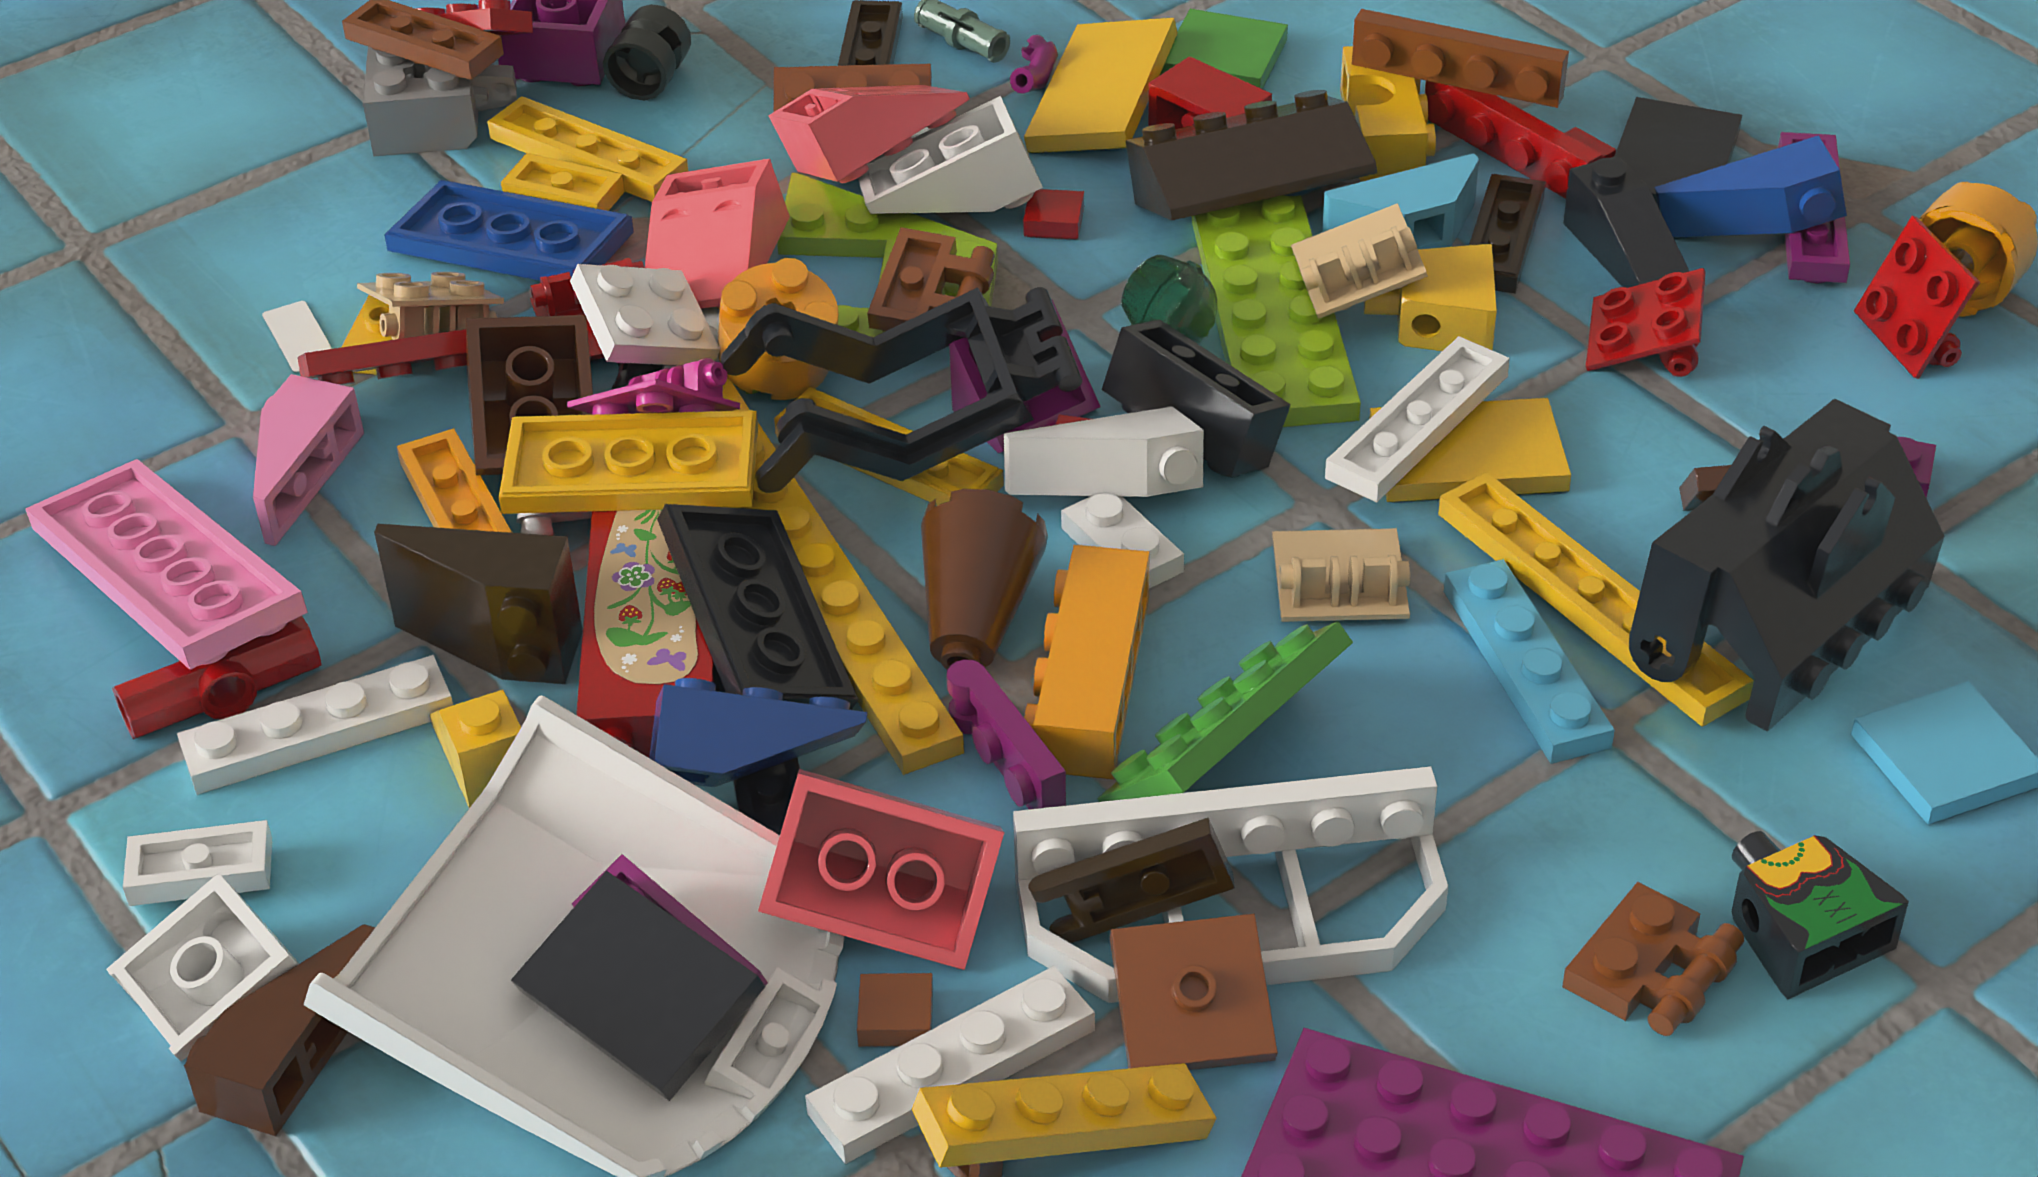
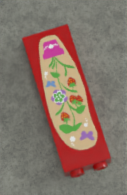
M662 510L592 511L577 716L649 758L656 700L663 685L675 686L677 679L696 678L716 684L715 691L719 692V674L657 521Z

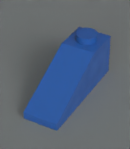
M1819 135L1655 187L1659 210L1673 237L1794 233L1847 216L1840 169Z

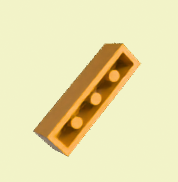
M1073 545L1068 570H1057L1054 586V607H1058L1059 612H1048L1044 630V651H1049V657L1037 658L1033 692L1034 696L1039 697L1038 704L1027 703L1024 718L1065 769L1066 775L1114 780L1111 772L1117 767L1149 602L1150 551Z

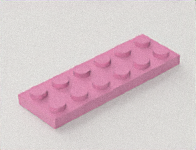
M138 459L25 508L32 529L188 669L217 662L226 656L228 651L259 636L274 634L283 629L287 622L308 613L301 590Z

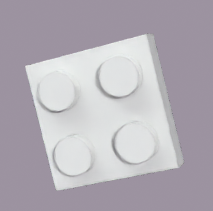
M577 264L570 282L607 362L684 365L705 358L716 360L720 352L719 345L682 270Z

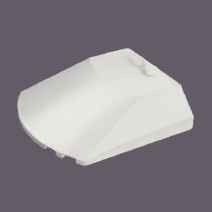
M538 696L531 705L520 731L483 792L343 970L335 978H331L325 973H319L309 986L304 1006L472 1102L617 1177H666L704 1159L734 1139L755 1121L785 1089L805 1060L825 1021L837 986L835 978L838 958L844 946V936L758 912L780 835L547 697ZM621 854L759 969L768 982L763 991L670 1101L520 992L511 981L515 974L574 908L572 903Z

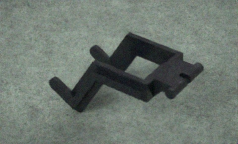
M977 287L875 337L775 303L764 305L749 319L745 328L721 354L720 360L723 369L727 371L728 375L737 376L746 373L767 351L771 356H787L870 384L948 347L954 341L967 338L987 395L985 398L907 435L818 407L811 399H797L787 406L785 414L779 419L775 427L776 436L781 445L757 470L755 478L758 488L765 493H774L782 490L814 455L904 481L1034 420L1027 400L1056 386H1059L1062 391L1069 392L1077 389L1082 384V377L1068 341L1065 337L1061 336L1063 329L1047 289L1037 287L1030 290L1025 296L1026 304L1016 309L1008 310L990 307Z

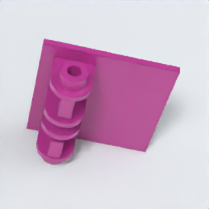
M705 358L684 365L674 366L671 369L667 368L636 376L625 387L568 401L567 408L592 415L737 410L740 409V403L723 398V385L727 381V371L723 369L722 363Z

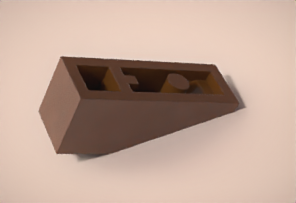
M365 924L359 926L223 1011L206 1036L200 1037L194 1043L184 1065L199 1112L277 1136L348 1033L347 1030L304 1006L309 986L319 973H325L331 978H335L373 932L375 927Z

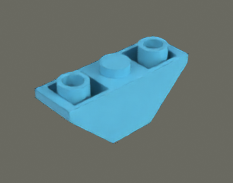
M1472 153L1325 191L1322 233L1398 203L1405 222L1412 231L1418 249L1452 247L1475 205L1479 158Z

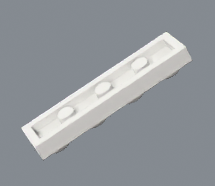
M1458 336L1326 459L1325 479L1377 503L1508 377L1510 358Z
M431 655L225 719L209 722L202 726L179 732L177 736L196 794L199 795L430 723V714L453 706V702L435 657Z
M1052 966L805 1095L807 1114L842 1161L847 1164L919 1125L913 1114L912 1107L920 1088L1004 1080L1095 1031V1012L1059 970Z

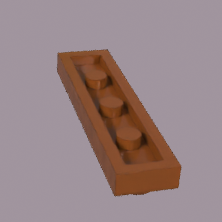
M1361 9L1354 19L1352 65L1555 108L1559 107L1564 97L1569 55L1567 50Z

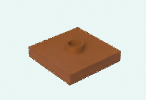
M1255 913L1111 929L1110 944L1128 1068L1185 1063L1189 1070L1276 1060L1278 1051Z

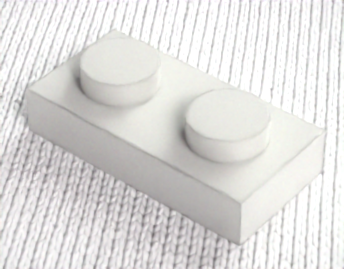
M1108 493L1096 494L1061 510V528L1078 545L1150 551L1149 589L1184 572V553L1122 496Z
M263 820L129 836L127 838L123 890L128 905L136 906L189 899L218 873L237 893L270 889L272 836L268 821Z

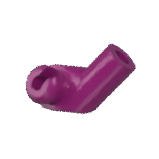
M1032 35L1027 40L1029 45L1021 49L1022 57L1031 63L1028 66L1017 68L1011 73L1010 84L1017 93L1024 94L1046 87L1058 52L1055 44L1052 41L1046 42L1041 35Z

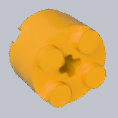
M1957 183L1939 196L1919 218L1980 281L1960 313V317L1976 315L1978 311L1990 307L1993 308L2001 303L2028 271L2035 259L2038 247V236L2035 227L2037 216L2035 211L2029 204L2019 201L2007 191L1996 186L1983 183Z
M783 258L776 263L758 265L742 272L725 285L722 290L718 331L719 362L721 363V354L745 328L749 319L764 305L775 303L838 325V305L831 289L820 277L809 271L802 261L795 258ZM765 351L746 373L737 376L727 374V377L738 388L752 394L754 389L771 394V399L788 400L799 397L809 387L817 388L824 381L829 370L787 356H771Z

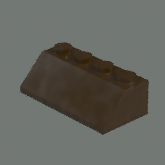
M1311 90L1294 95L1295 103L1277 106L1276 101L1251 103L1244 106L1245 114L1226 118L1225 112L1201 114L1193 118L1194 125L1175 129V124L1172 123L1156 124L1143 128L1142 137L1125 140L1135 204L1171 221L1377 174V166L1348 102L1327 96L1326 90Z

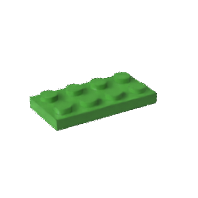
M1336 621L1314 632L1306 624L1288 634L1275 646L1271 641L1260 645L1240 660L1238 664L1244 672L1235 680H1232L1230 676L1225 677L1209 687L1197 698L1202 706L1198 712L1192 717L1188 713H1184L1162 727L1155 734L1160 744L1149 754L1145 750H1141L1119 764L1111 772L1117 782L1097 798L1098 802L1184 793L1346 650L1353 641L1339 621Z

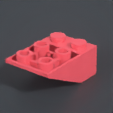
M927 85L818 88L809 90L768 116L797 172L836 182L839 181L840 183H847L864 175L869 170L867 163L880 155L890 156L906 149L913 142L911 136L925 127L932 129L951 121L957 114L955 109L969 101L970 98L967 92Z
M763 159L667 175L652 201L645 268L682 270L700 308L717 307L720 309L722 290L725 285L747 269L768 263L790 218L771 160Z

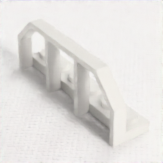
M1432 767L1013 811L1015 881L1028 957L1047 968L1055 966L1066 979L1107 1003L1119 1002L1114 968L1041 927L1037 904L1028 885L1032 878L1040 874L1209 817L1226 857L1275 852L1299 947L1261 951L1266 985L1392 971L1446 910L1448 883L1433 838L1437 783ZM1411 837L1412 846L1426 889L1421 897L1384 938L1320 945L1296 849L1323 846L1334 847L1342 844ZM1181 907L1162 913L1164 923L1184 921Z

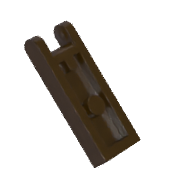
M1208 817L1040 874L1030 881L1028 888L1034 900L1039 903L1064 896L1072 914L1056 919L1050 925L1049 931L1067 942L1073 943L1235 889L1233 871Z

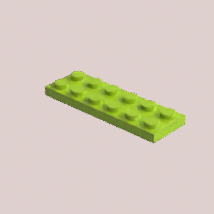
M1281 195L1192 216V225L1225 362L1291 404L1283 427L1359 421L1361 402L1336 315L1332 313L1318 319L1291 247L1294 243L1312 237L1301 195Z

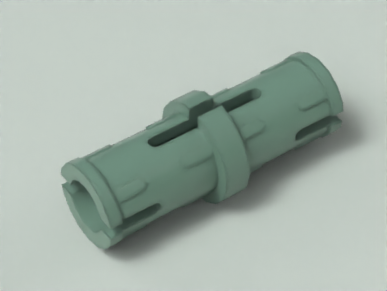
M921 0L915 9L914 20L918 26L927 28L945 37L947 44L958 50L967 48L988 58L993 63L1002 60L1009 50L1010 36L1007 32L980 21L978 15L967 8L957 10L939 0Z

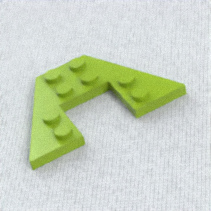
M791 173L785 199L790 218L777 242L778 255L883 258L880 281L901 227L956 237L957 256L970 258L976 246H985L994 252L995 257L991 266L994 272L993 280L989 290L982 294L988 305L992 307L998 265L997 243L913 213L870 214L863 196L799 173ZM945 282L941 294L956 297L959 285ZM838 305L839 326L871 337L885 332L869 328L867 316L869 308ZM753 389L752 394L758 393V391Z

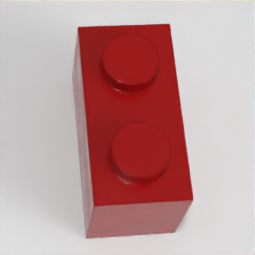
M1189 56L1149 82L1148 126L1172 123L1175 124V129L1194 125L1193 118L1201 114L1225 112L1226 118L1245 114L1244 106L1255 102L1272 101V93Z

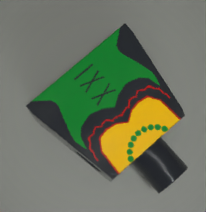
M1756 831L1745 836L1734 848L1732 860L1742 871L1739 873L1731 911L1733 920L1787 1000L1897 948L1909 901L1900 892L1827 837L1814 835L1780 850L1764 832Z

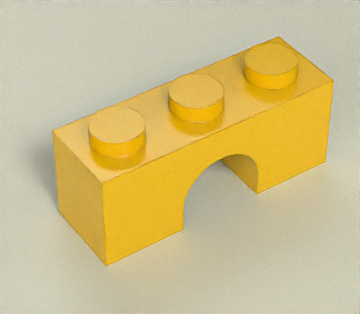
M1353 46L1343 47L1341 97L1343 101L1348 102L1377 166V174L1360 177V181H1367L1426 166V157L1435 155L1436 134L1434 124H1427L1428 101L1426 94H1420L1421 80L1352 65Z

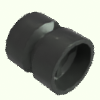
M650 4L638 8L631 15L622 28L621 33L616 37L605 54L603 67L610 84L621 94L636 100L645 101L653 99L662 93L673 77L674 71L686 57L691 46V34L685 21L676 12L664 6Z

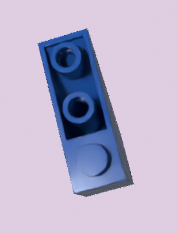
M680 678L675 681V686L664 684L656 700L649 758L694 785L717 787L855 737L866 723L867 712L849 710L850 703L848 701L834 697L810 698L809 704L783 701V693L773 689L760 687L745 688L742 695L717 692L715 691L716 684L707 680Z

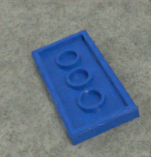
M440 180L384 236L387 251L540 281V277H548L569 272L572 278L573 270L576 269L577 264H605L634 233L632 216L628 214Z

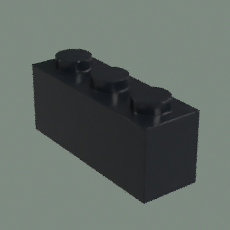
M1160 319L1121 327L1102 387V391L1122 403L1121 407L1127 413L1174 407L1204 430L1203 459L1207 461V465L1211 470L1227 477H1238L1245 473L1269 467L1291 405Z

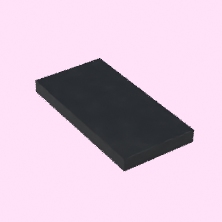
M665 504L657 521L725 692L742 695L745 688H768L783 693V701L809 704L810 698L834 697L848 701L850 703L849 710H852L858 701V697L778 511Z

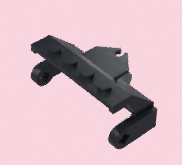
M1833 399L1784 439L1776 431L1766 426L1760 429L1759 440L1750 436L1713 495L1652 542L1629 635V651L1640 671L1651 679L1660 682H1673L1696 665L1701 655L1708 625L1716 626L1755 676L1745 717L1750 723L1768 732L1804 698L1815 699L1823 690L1829 676L1839 667L1844 670L1848 669L1858 657L1862 646L1871 638L1880 640L1890 628L1894 618L1902 610L1911 612L1929 587L1945 536L1897 436L1889 432L1891 425L1842 401ZM1658 637H1662L1667 641L1666 650L1672 654L1671 657L1662 653L1663 643L1657 639Z

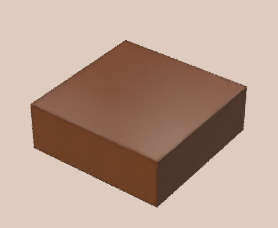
M932 973L860 974L857 1021L858 1047L901 1046L932 1030Z

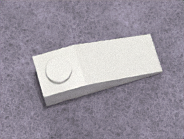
M1165 407L1004 433L1005 491L1009 495L1094 496L1096 494L1108 493L1115 496L1149 497L1202 488L1204 430L1174 407Z

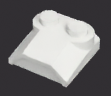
M218 873L106 970L140 1006L171 1045L170 1051L182 1061L188 1057L194 1043L200 1037L206 1036L224 1010L299 963L236 890Z

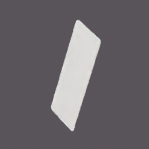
M305 301L295 302L262 313L264 320L294 372L300 371L298 356L307 352L332 349Z

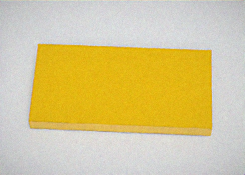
M1160 18L1077 24L1024 135L1027 152L1045 153L1126 148L1125 140L1133 138L1149 101V82L1160 75L1178 34L1175 19Z
M757 411L512 417L499 492L501 513L662 510L665 504L729 508L752 507L758 438Z

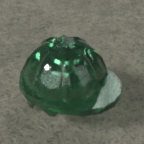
M1155 255L1144 260L1128 278L1122 293L1121 306L1131 325L1160 319L1197 344L1205 337H1208L1209 331L1215 325L1218 303L1215 288L1203 274L1202 267L1190 260L1183 262L1164 255Z

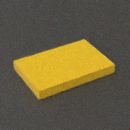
M1532 398L1482 401L1385 494L1387 502L1440 499L1442 494L1485 472H1488L1516 495L1569 491L1571 472L1549 399ZM1382 407L1370 408L1369 419Z

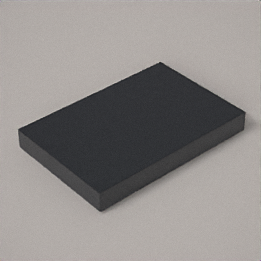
M1636 97L1615 156H1619L1648 185L1658 206L1655 192L1656 186L1730 163L1740 132L1742 115Z
M605 871L511 979L520 992L668 1101L674 1097L766 987L754 972L608 871Z

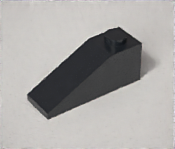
M1619 156L1602 158L1593 163L1570 169L1563 224L1622 287L1629 288L1659 280L1673 272H1689L1686 262L1648 185Z

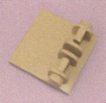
M1398 203L1291 245L1318 319L1337 311L1346 310L1353 305L1428 277L1417 250L1412 231L1407 226Z
M459 272L431 273V281L411 282V275L379 273L376 274V282L357 283V289L389 305V313H383L380 316V332L383 337H391L392 340L439 333V328L440 333L466 329V318H497L494 310L489 311V304H504V298L485 290L483 282L465 280L466 274Z
M1397 528L1272 531L1281 622L1410 619L1406 586L1410 584L1409 561H1402Z

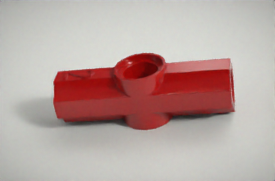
M300 616L287 622L283 629L274 634L259 636L228 651L226 656L217 662L188 669L179 660V662L116 685L112 690L125 725L134 740L203 712L213 719H225L241 714L253 704L257 691L319 668V666H322L310 628L304 618Z

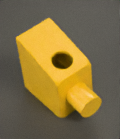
M1492 244L1417 249L1428 277L1364 301V314L1397 315L1398 342L1405 347L1443 351L1460 336L1493 350L1497 309Z

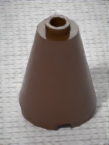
M960 489L951 492L950 501L936 506V499H934L927 505L921 523L929 645L932 656L947 670L952 664L961 660H974L984 667L989 666L993 662L1045 552L1048 539L1045 521L1038 513L1036 522L1023 513V502L1013 496L988 489Z

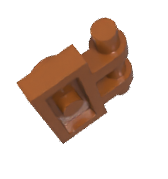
M901 227L867 312L869 328L887 331L977 287L982 294H985L989 290L994 276L993 269L991 268L995 257L994 252L988 247L976 246L970 258L957 256L956 237ZM945 282L959 285L956 297L941 294Z
M1637 882L1565 968L1562 987L1624 1021L1629 1018L1641 1003L1652 1009L1648 1016L1650 1027L1658 1034L1670 1036L1681 1023H1689L1696 1017L1705 1004L1704 993L1713 982L1719 983L1725 980L1737 963L1736 952L1745 941L1744 935L1736 926L1724 923L1719 926L1713 935L1699 938L1695 934L1698 930L1700 913ZM1672 963L1685 969L1681 975H1674L1669 978L1663 976Z

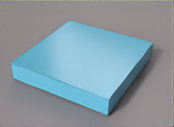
M1969 681L1854 719L1851 735L1927 825L2038 788V757Z

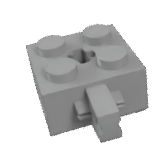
M368 47L363 107L373 156L467 149L478 137L479 111L507 106L517 100V84L513 66L490 65L481 74L469 80Z

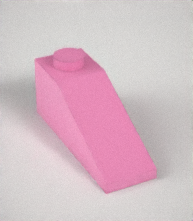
M291 374L277 392L268 398L262 408L253 499L265 544L274 546L278 544L364 435L355 389L353 387Z

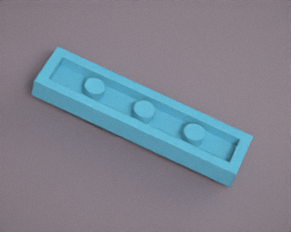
M1502 559L1445 573L1443 592L1550 764L1612 749L1615 731L1505 560Z

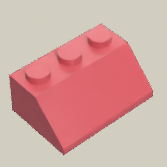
M799 769L758 912L965 970L1005 832L997 825Z

